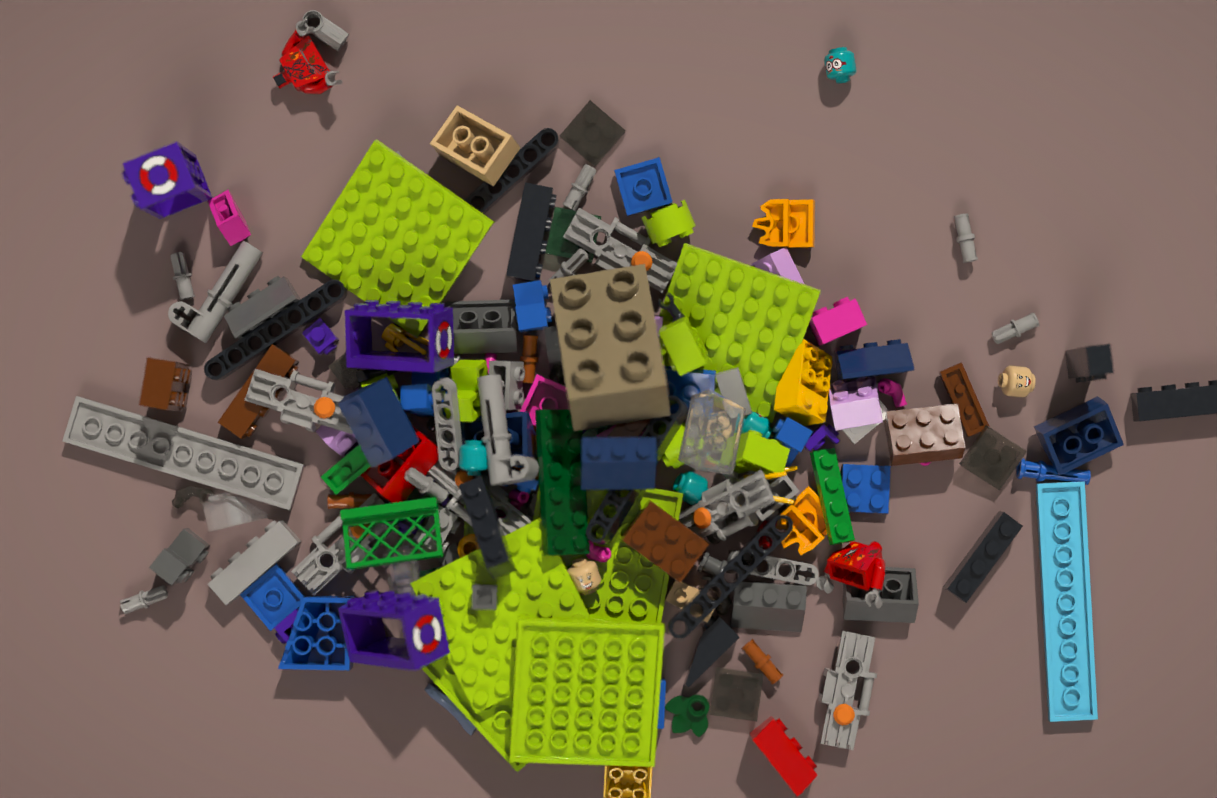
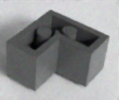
M184 528L169 548L162 550L149 568L171 586L178 583L181 584L183 581L187 582L194 573L192 570L197 562L202 563L209 554L207 549L210 545L189 528Z

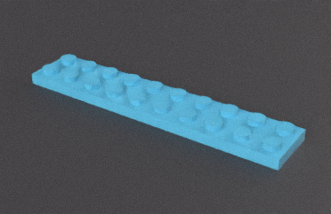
M1085 481L1036 484L1048 721L1098 719Z

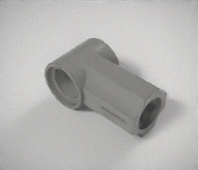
M316 10L306 12L303 20L307 19L309 21L311 18H318L320 20V25L309 34L314 35L336 51H339L347 41L349 33L323 17ZM308 21L304 25L305 29L309 28L307 25Z

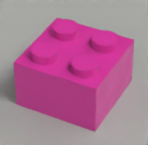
M849 297L833 303L834 308L830 310L825 306L813 312L809 325L818 346L867 325L856 298L850 301Z
M537 374L520 412H529L532 424L536 426V410H570L566 387Z

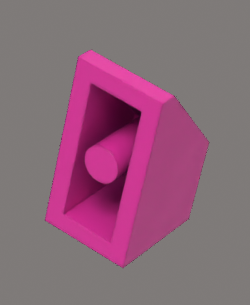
M229 190L208 200L217 227L230 246L242 242L251 236L248 225Z

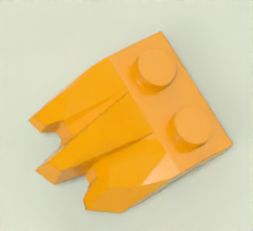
M770 199L760 206L761 210L766 213V217L754 219L752 227L763 229L766 232L764 236L760 237V244L781 248H815V200Z
M807 486L797 496V499L794 500V504H789L780 514L787 515L793 521V530L781 542L782 546L785 548L798 542L800 544L798 548L800 555L812 550L827 535L819 496ZM778 519L776 528L779 530L786 529V522Z

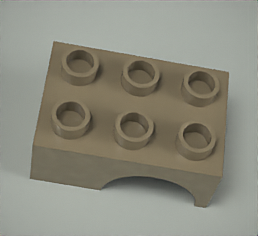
M645 264L550 279L574 431L670 416L667 382Z

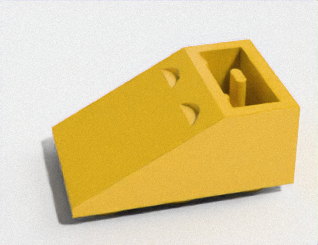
M803 339L776 388L774 410L803 426L826 422L832 356Z
M605 765L603 798H651L653 767Z

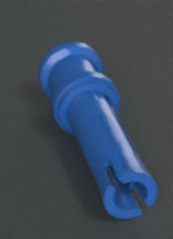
M1019 458L1016 466V478L1018 479L1028 477L1035 478L1036 481L1040 482L1045 479L1064 482L1085 481V485H1088L1091 478L1090 470L1072 469L1062 475H1058L1054 466L1047 465L1046 462L1041 460L1031 462L1025 461L1024 458Z

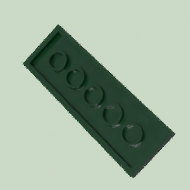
M536 410L543 556L590 554L589 539L586 535L588 526L586 490H581L580 441L583 438V430L574 431L570 410Z

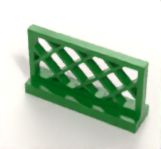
M436 497L340 510L347 569L444 557L439 517L440 510ZM434 516L435 524L429 531L419 525L424 517ZM400 520H408L413 524L405 535L395 528ZM377 523H384L389 527L381 538L371 531ZM359 526L365 531L355 541L349 535V527ZM416 527L426 534L418 545L408 538ZM392 530L402 537L394 548L384 541ZM368 534L378 540L370 551L360 545ZM429 537L437 542V551L426 552L421 547ZM406 540L415 548L410 555L403 556L397 550ZM381 544L391 550L387 557L383 559L373 555ZM357 547L367 553L361 562L352 563L351 554Z

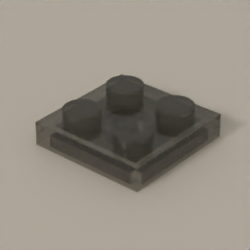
M590 100L559 137L596 167L625 134L626 130Z
M986 425L959 464L1000 490L1027 451Z
M716 667L709 714L757 722L764 674Z

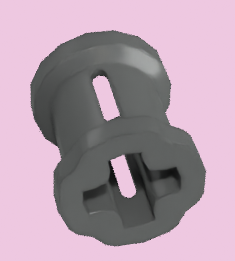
M705 552L697 571H704L715 576L727 564V561L717 560L709 556L708 552Z

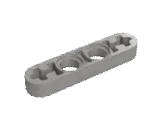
M442 378L432 386L438 456L442 468L453 471L459 467V447L462 446L458 395L454 381L450 378ZM443 386L444 389H447L448 393H445L444 390H441V387ZM443 407H447L451 411L450 419L444 417L442 413ZM445 430H448L453 434V442H450L445 438ZM450 455V457L454 459L455 462L452 463V460L448 459V456Z
M740 550L731 552V553L729 554V556H728L727 563H728ZM744 553L742 555V560L751 561L750 565L753 563V558L752 560L750 558L751 554ZM771 556L765 558L768 567L764 572H759L755 568L750 573L751 575L803 585H812L819 577L817 568L812 564ZM783 563L788 564L790 567V573L785 577H782L778 572L779 566ZM807 568L808 572L812 573V576L807 577L806 581L804 576L795 575L796 570L806 571Z

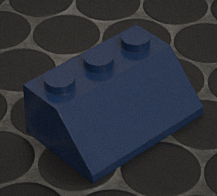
M901 339L889 340L885 346H878L877 342L864 343V348L854 349V345L840 346V351L834 352L838 380L914 371L908 343L901 344Z
M387 377L344 396L338 403L371 468L393 459L420 441Z
M1098 396L1034 426L1041 446L1058 475H1062L1124 445L1108 403Z
M529 412L506 413L508 434L512 435V438L509 440L511 456L531 457L538 463L537 436ZM479 416L473 422H460L462 445L467 440H482L481 438L484 437L482 416Z
M656 437L581 439V490L655 489Z

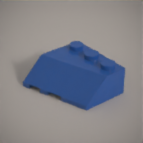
M355 596L303 597L278 669L351 670L353 663L349 659L338 608L346 605L347 601L355 598Z

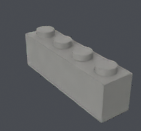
M275 520L264 528L266 533L262 537L258 538L255 536L246 544L248 547L246 551L242 554L240 552L234 554L228 560L229 566L224 570L220 567L210 576L212 580L208 583V586L226 606L231 604L243 591L301 542L283 520L278 523Z

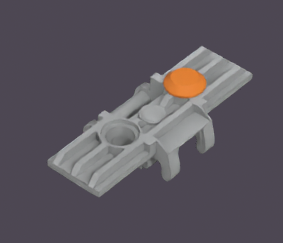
M579 208L563 237L596 255L598 258L593 266L599 269L603 267L606 270L645 264L649 286L663 293L675 271L677 263L649 248L648 245L651 241L649 236L645 237L618 222V218L615 217L612 224L609 225ZM613 230L642 245L640 251L637 252L612 238ZM598 232L604 233L607 237V242L602 246L596 245L593 241L594 235Z
M258 369L254 370L245 401L281 412L280 420L282 423L289 425L294 423L305 427L306 430L315 432V423L353 435L338 405L344 396L333 393L335 383H325L300 375L295 370L292 372L290 379ZM297 384L322 391L321 398L318 399L296 392ZM279 388L287 390V397L283 401H278L275 397V393Z
M449 455L448 459H451L452 463L455 462V460L452 459ZM439 461L427 472L430 477L454 496L445 508L449 511L453 510L471 526L467 510L458 503L465 504L459 485L480 476L489 488L495 509L502 510L506 515L505 518H499L504 535L532 522L508 502L507 492L499 486H490V479L484 473L482 475H467V470H462L460 467L453 471H448L442 468Z
M761 470L737 482L736 477H731L702 492V500L681 511L679 521L702 538L716 532L718 537L724 541L731 534L749 525L754 526L758 524L756 511L774 503L775 500L765 475ZM736 511L738 517L742 519L727 526L725 519L728 518L729 514Z
M374 493L360 507L382 505L385 503ZM341 515L318 536L315 535L311 538L317 547L291 571L313 595L317 594L342 569H345L350 574L356 570H348L346 567L344 535L330 548L324 544L343 525ZM377 523L371 531L378 536L387 526L384 523ZM359 526L350 527L349 535L357 541L365 530ZM368 534L360 545L370 551L373 547L369 543L375 538ZM357 547L351 554L352 563L361 562L367 553ZM330 554L333 557L334 562L331 567H324L321 564L320 559L322 555Z
M842 631L835 670L824 668L823 675L826 676L823 694L819 693L818 701L826 703L828 706L820 744L854 750L860 715H870V710H868L874 678H877L878 674L869 671L875 637ZM851 660L857 661L859 669L852 673L847 672L846 664ZM861 676L865 678L859 708L852 707L857 679Z

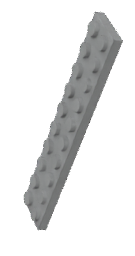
M80 396L75 398L62 442L287 510L292 508L304 469V464Z

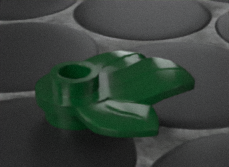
M695 694L689 698L679 695L670 699L665 705L667 711L675 714L672 720L673 733H684L692 729L693 733L700 737L707 730L709 723L706 714L709 711V702L703 695ZM695 702H700L702 704V708L700 710H695L693 708V704Z

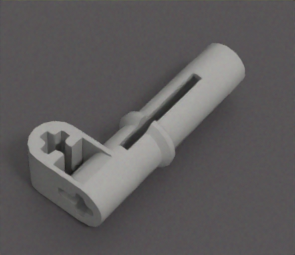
M242 241L213 289H208V297L199 311L187 303L176 302L170 306L168 311L170 321L207 343L227 309L233 305V300L263 252ZM183 312L194 319L192 322H189L179 316L180 313Z
M501 375L478 377L477 382L484 437L481 439L486 446L490 486H503L533 480L539 472L537 461L527 456H511L509 440L512 438V435L508 434ZM513 467H524L521 472L513 471Z

